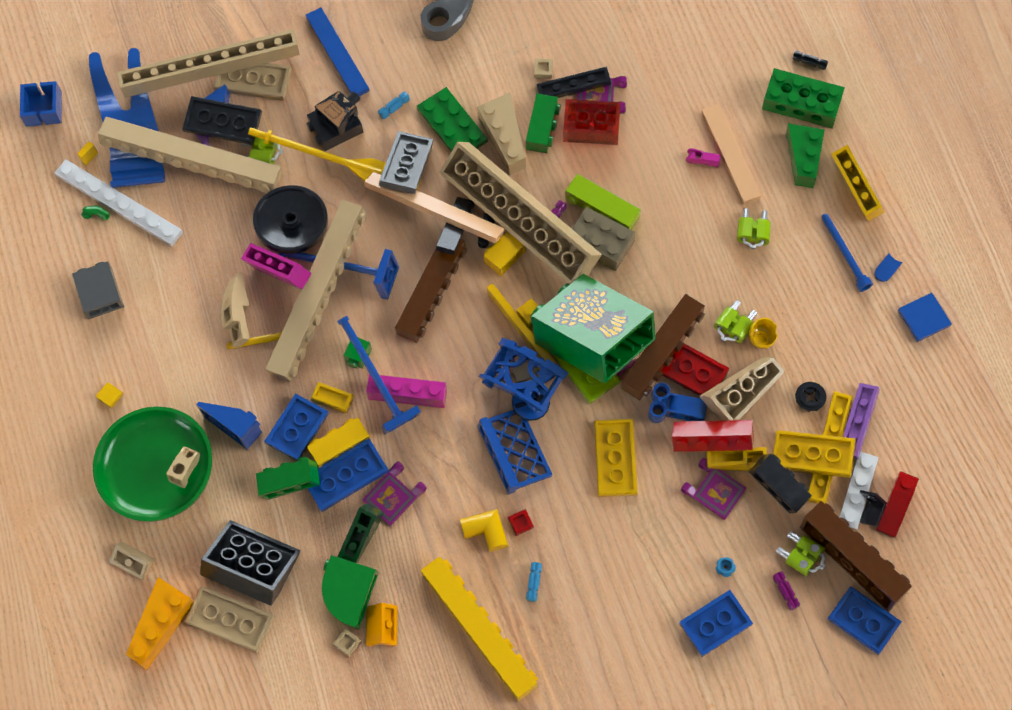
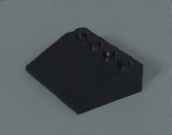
M230 520L202 557L200 575L272 606L280 594L301 550Z

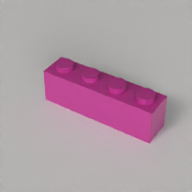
M252 243L249 244L241 258L254 269L301 290L312 274L300 264Z
M369 374L366 390L368 400L386 402ZM380 375L395 403L445 408L446 382Z

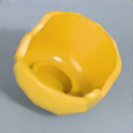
M763 317L757 319L749 330L751 343L760 349L772 347L778 338L777 324L770 318Z

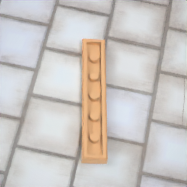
M717 104L702 109L701 113L743 204L761 199V194L720 105Z

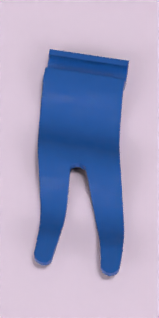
M131 48L128 51V69L141 66L140 52L137 48ZM92 52L89 55V69L102 121L104 122L105 117H110L159 131L148 93L131 96V108L126 111L122 110L108 82L100 54ZM112 147L109 148L110 173L112 175L110 185L112 188L165 182L163 163L146 157L142 158L133 153H124Z

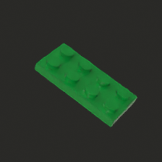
M447 87L417 105V110L450 152H452L457 142H469L476 149L488 142V138Z

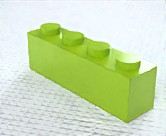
M579 174L575 176L565 190V199L571 205H577L583 211L587 207L632 230L640 218L641 209Z

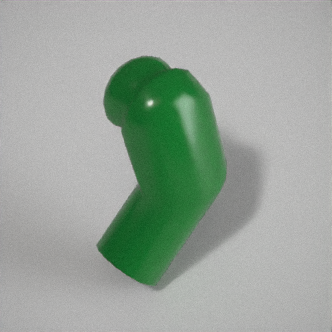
M98 205L85 206L81 213L85 219H90L91 215H97L106 221L110 217V213Z

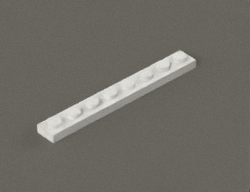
M66 159L55 172V175L171 247L183 234L182 229Z

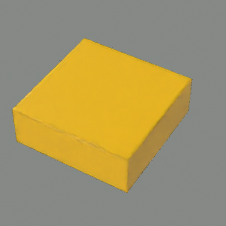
M89 141L77 155L81 163L87 166L98 154V151L94 144Z
M107 382L95 397L112 409L124 394Z

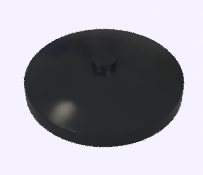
M287 185L271 190L260 199L253 213V225L258 239L267 248L278 253L296 254L312 248L322 239L328 225V214L323 200L314 191L302 186Z

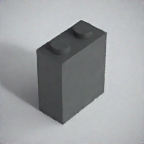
M108 261L99 262L95 266L82 268L72 273L83 311L88 320L124 307L113 269Z

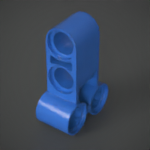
M658 383L654 386L651 395L653 402L648 411V418L651 422L660 423L665 417L686 421H705L707 405L702 399L670 393V388L665 383ZM662 391L665 393V396L660 397L656 392ZM659 409L662 411V414L656 415L653 413V410Z

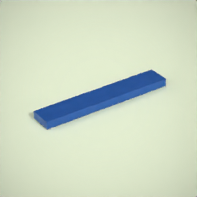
M320 7L306 14L308 22L349 92L352 93L354 91L358 96L369 92L368 85L323 9Z

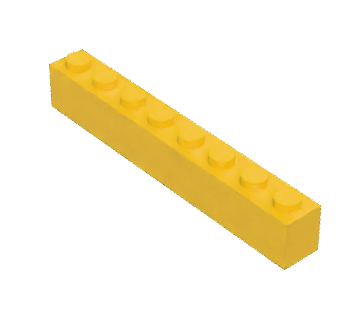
M440 556L420 570L422 576L519 702L538 687L536 682L538 677L532 670L528 671L524 666L526 662L523 657L513 652L512 648L514 646L507 637L503 639L500 635L501 629L496 622L491 623L487 618L489 614L486 609L476 604L477 598L471 590L466 591L463 587L465 584L463 579L459 575L455 576L451 571L453 567L447 559L443 561Z

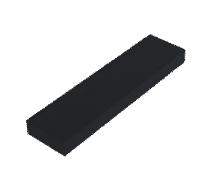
M606 66L538 83L537 88L539 94L561 98L611 85V80Z
M457 197L453 206L471 214L475 203L472 200ZM446 222L436 245V250L454 255L464 230Z

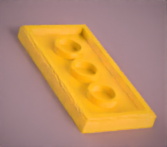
M633 419L594 420L598 497L638 495Z
M776 430L773 454L781 460L780 464L784 468L794 472L851 478L856 438Z

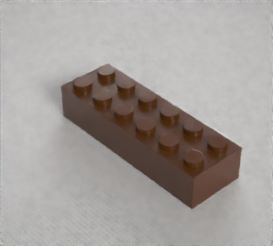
M820 501L804 517L800 529L813 541L825 547V552L881 606L890 612L911 589L910 580L905 575H900L889 560H884L874 546H869L859 532H854L844 518H839L829 504H824Z

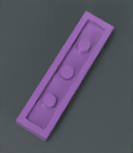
M859 384L843 437L856 438L853 458L856 460L859 458L880 391L878 386Z

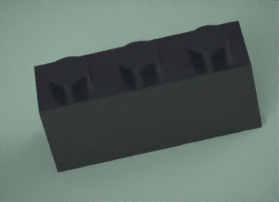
M763 455L748 472L788 513H797L812 496L808 492V488L794 478L795 475L791 470L784 468L780 464L781 460L776 455Z

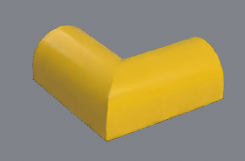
M498 509L460 519L465 539L484 534L489 552L508 547Z

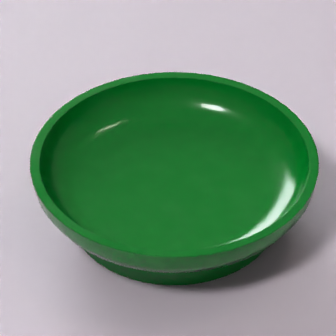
M168 407L141 408L118 419L102 436L93 459L95 486L104 502L118 514L142 522L166 520L187 510L204 492L212 471L211 445L203 428L189 415ZM188 447L199 452L200 458L196 467L191 472L184 489L169 482L166 473L181 449Z

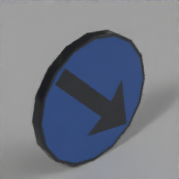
M538 386L540 396L537 393H533L531 397L535 401L541 402L546 391L541 386ZM517 390V391H519V392H521V393L524 394V391H525V390ZM513 396L511 400L512 408L516 415L527 421H536L544 417L550 406L549 401L544 412L536 411L535 413L526 407L527 404Z

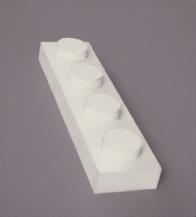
M860 452L859 458L856 460L839 518L842 517L849 523V527L853 531L858 529L866 498L859 492L860 490L869 492L879 458L864 452Z

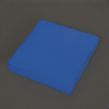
M933 293L927 294L898 309L899 314L917 342L952 325Z

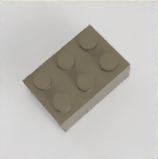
M585 207L572 230L602 254L597 262L615 271L635 240L634 231Z

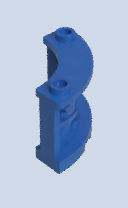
M502 338L499 342L501 347L485 373H480L478 377L483 380L482 383L491 389L492 387L501 389L527 404L526 407L535 413L536 411L544 412L546 405L561 381L566 378L568 372L549 359L545 361L542 357H536L537 352L525 346L520 347L512 340ZM519 356L518 361L515 362L514 358ZM528 360V372L533 379L526 382L513 383L510 376V367H519ZM536 367H540V371L536 372L539 377H536L533 372ZM555 377L554 381L552 382V384L550 385V387H549V389H548V388L546 387L545 383H547L548 381H550L552 378ZM538 386H541L546 391L541 402H537L531 397L533 393H537L540 396ZM517 390H525V391H524V394H523V393H521V392H519V391H517Z

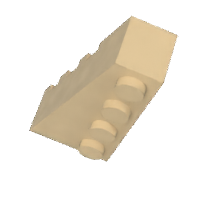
M510 92L477 106L478 118L509 175L525 169L526 157Z

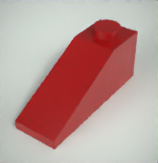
M902 471L899 472L876 531L893 538L896 537L919 478Z

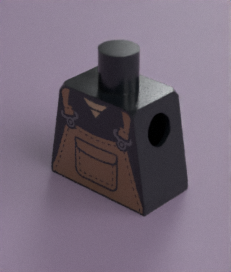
M337 91L314 107L317 116L339 136H342L357 118L358 110L355 104L361 99L354 91L348 97Z

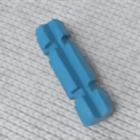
M404 91L399 94V97H395L387 103L386 107L379 109L378 114L380 117L386 119L390 116L389 113L392 114L403 106V103L405 104L410 100L409 95Z
M538 562L531 563V573L527 587L529 591L526 594V600L530 602L537 601V591L540 582L539 573H541L542 564Z

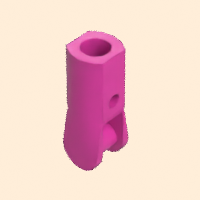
M689 148L687 151L689 155L686 157V162L690 164H702L718 167L720 154L704 152L694 148Z

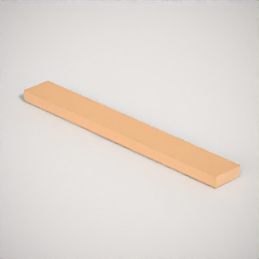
M373 172L364 183L366 188L495 244L504 234L505 229L417 190L415 194L379 186L381 175Z

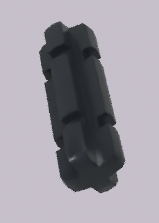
M800 51L794 52L793 60L802 61L804 64L813 67L817 66L822 70L827 68V60H819L818 57L806 53L802 54L803 52Z

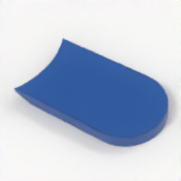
M888 253L875 270L876 279L882 282L888 281L903 262L894 259Z

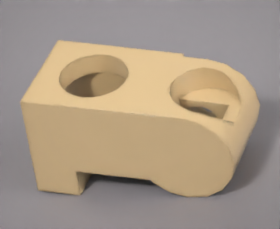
M183 447L166 473L169 482L185 489L188 478L199 461L200 453L188 447Z

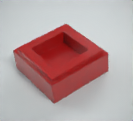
M526 509L508 517L516 536L534 528Z

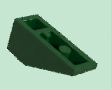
M368 503L360 506L337 557L358 563L377 530L384 512Z

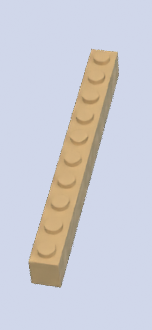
M292 29L117 72L120 89L126 98L298 56L300 53L295 33Z
M105 117L98 132L99 143L104 147L119 149L124 153H133L142 158L146 157L159 163L164 162L177 168H185L194 173L206 174L211 178L216 177L229 183L240 184L246 188L258 189L264 193L276 189L281 178V166L110 117Z
M341 200L309 271L312 274L300 291L265 370L271 375L289 382L297 375L298 365L306 355V348L313 339L315 327L320 324L321 314L328 306L329 296L336 288V280L344 270V263L351 254L353 242L358 239L359 229L366 221V211L362 206Z

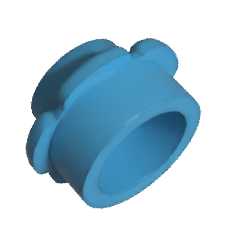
M726 557L720 558L717 561L716 571L718 574L729 577L731 573L735 572L736 566L732 559Z

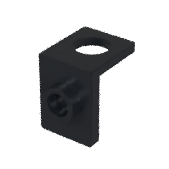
M860 490L859 493L867 499L860 523L878 527L887 502L877 493Z

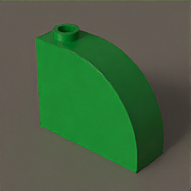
M331 555L330 559L325 561L323 571H325L322 580L323 600L330 613L336 619L349 627L359 630L379 572L376 569Z

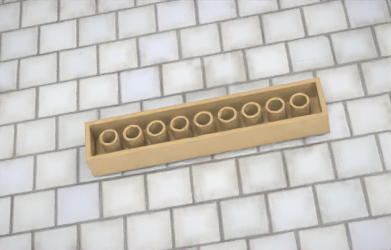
M457 142L439 173L567 283L571 284L582 274L588 276L602 254L469 142Z

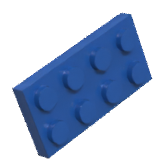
M370 438L318 468L320 485L308 488L321 512H324L390 471Z

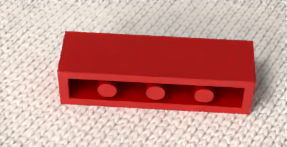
M753 420L681 421L673 423L672 443L674 452L753 450Z

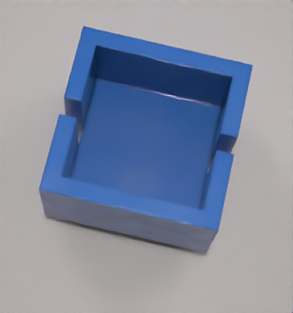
M56 81L40 82V87L45 95H42L37 83L20 84V117L26 127L42 125V122L45 125L62 123V91Z

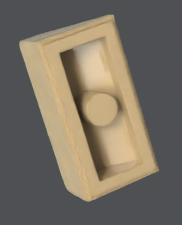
M120 542L115 545L109 563L143 580L155 559L124 542Z

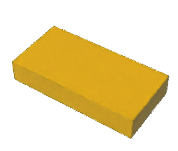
M318 382L311 396V401L347 413L354 395Z

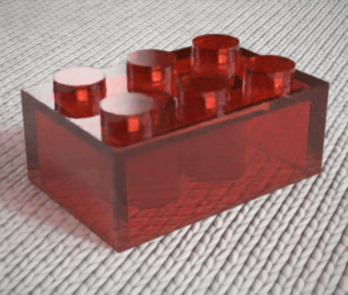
M566 99L563 142L618 145L621 102Z

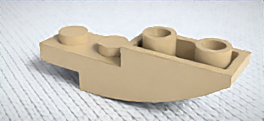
M240 272L228 282L223 294L221 308L223 329L230 330L233 347H240L249 340V331L244 310L249 307V300L247 298L243 273Z

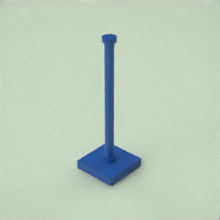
M385 249L378 269L349 262L344 263V269L375 276L373 283L380 297L388 300L399 270V264L393 251ZM302 252L296 254L280 253V256L285 258L289 257L313 263L316 255Z
M345 316L337 322L339 325H342L393 413V419L381 427L386 435L419 416L421 411L417 405L404 413L399 410L348 322V316Z

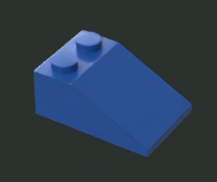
M204 402L196 404L206 420L246 450L262 434L259 427L260 423L256 420L257 417L250 411L246 413L239 408Z

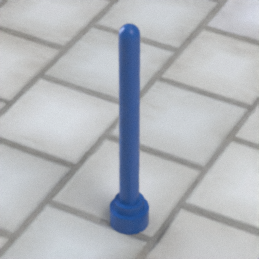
M823 214V222L857 278V288L860 292L868 290L873 286L871 279L861 272L829 215Z

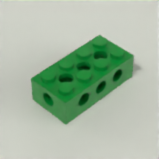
M774 68L764 97L762 110L833 129L845 87Z

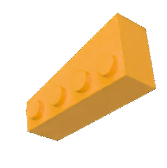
M158 577L125 655L148 670L190 611L193 600Z

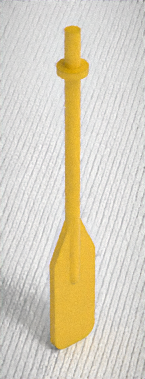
M250 127L248 132L249 135L264 139V143L267 145L273 142L344 165L364 182L373 172L382 175L386 162L374 158L346 159L272 135V130H268L266 133Z

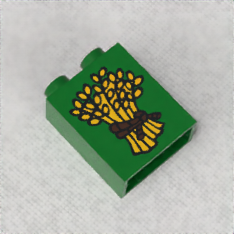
M585 274L579 276L571 284H564L553 299L545 305L537 306L531 315L535 344L604 384L656 340L654 311Z

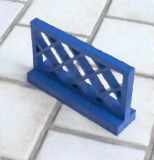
M514 410L489 419L487 417L482 418L477 426L508 495L515 493L517 489L550 478L553 475L528 421L521 418L520 425L509 421L511 416L516 415ZM499 421L505 424L502 432L494 429L492 423ZM507 425L518 429L515 437L504 433ZM519 431L528 433V442L517 438ZM502 437L513 441L510 449L501 445ZM515 442L526 446L523 454L512 450ZM528 447L536 451V459L525 455ZM510 454L521 458L518 466L509 462L508 457ZM523 459L534 463L531 471L520 467ZM535 464L543 467L546 473L542 475L533 473ZM518 471L529 475L526 481L518 482L516 477Z

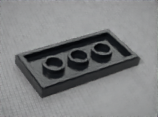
M191 96L182 130L187 133L254 145L256 137L249 135L248 132L250 127L258 130L262 110Z

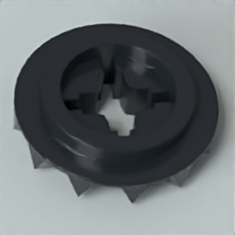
M805 382L797 388L795 398L796 403H798L801 409H805L808 412H817L824 406L827 395L820 384ZM815 392L814 400L811 399L806 402L808 397L806 394L811 395Z

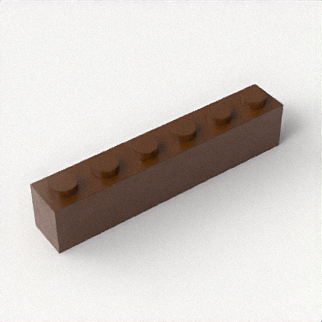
M460 239L454 255L435 249L395 326L397 335L415 343L418 342L419 338L424 337L425 327L428 322L432 321L435 313L434 309L442 301V293L449 288L450 278L452 274H456L459 267L458 262L460 258H464L467 252L465 240Z
M687 294L683 296L656 333V340L645 348L621 381L622 390L639 401L643 396L647 397L649 395L653 382L659 381L664 367H669L672 363L674 353L680 352L684 339L686 337L689 338L695 330V324L703 320L705 305Z

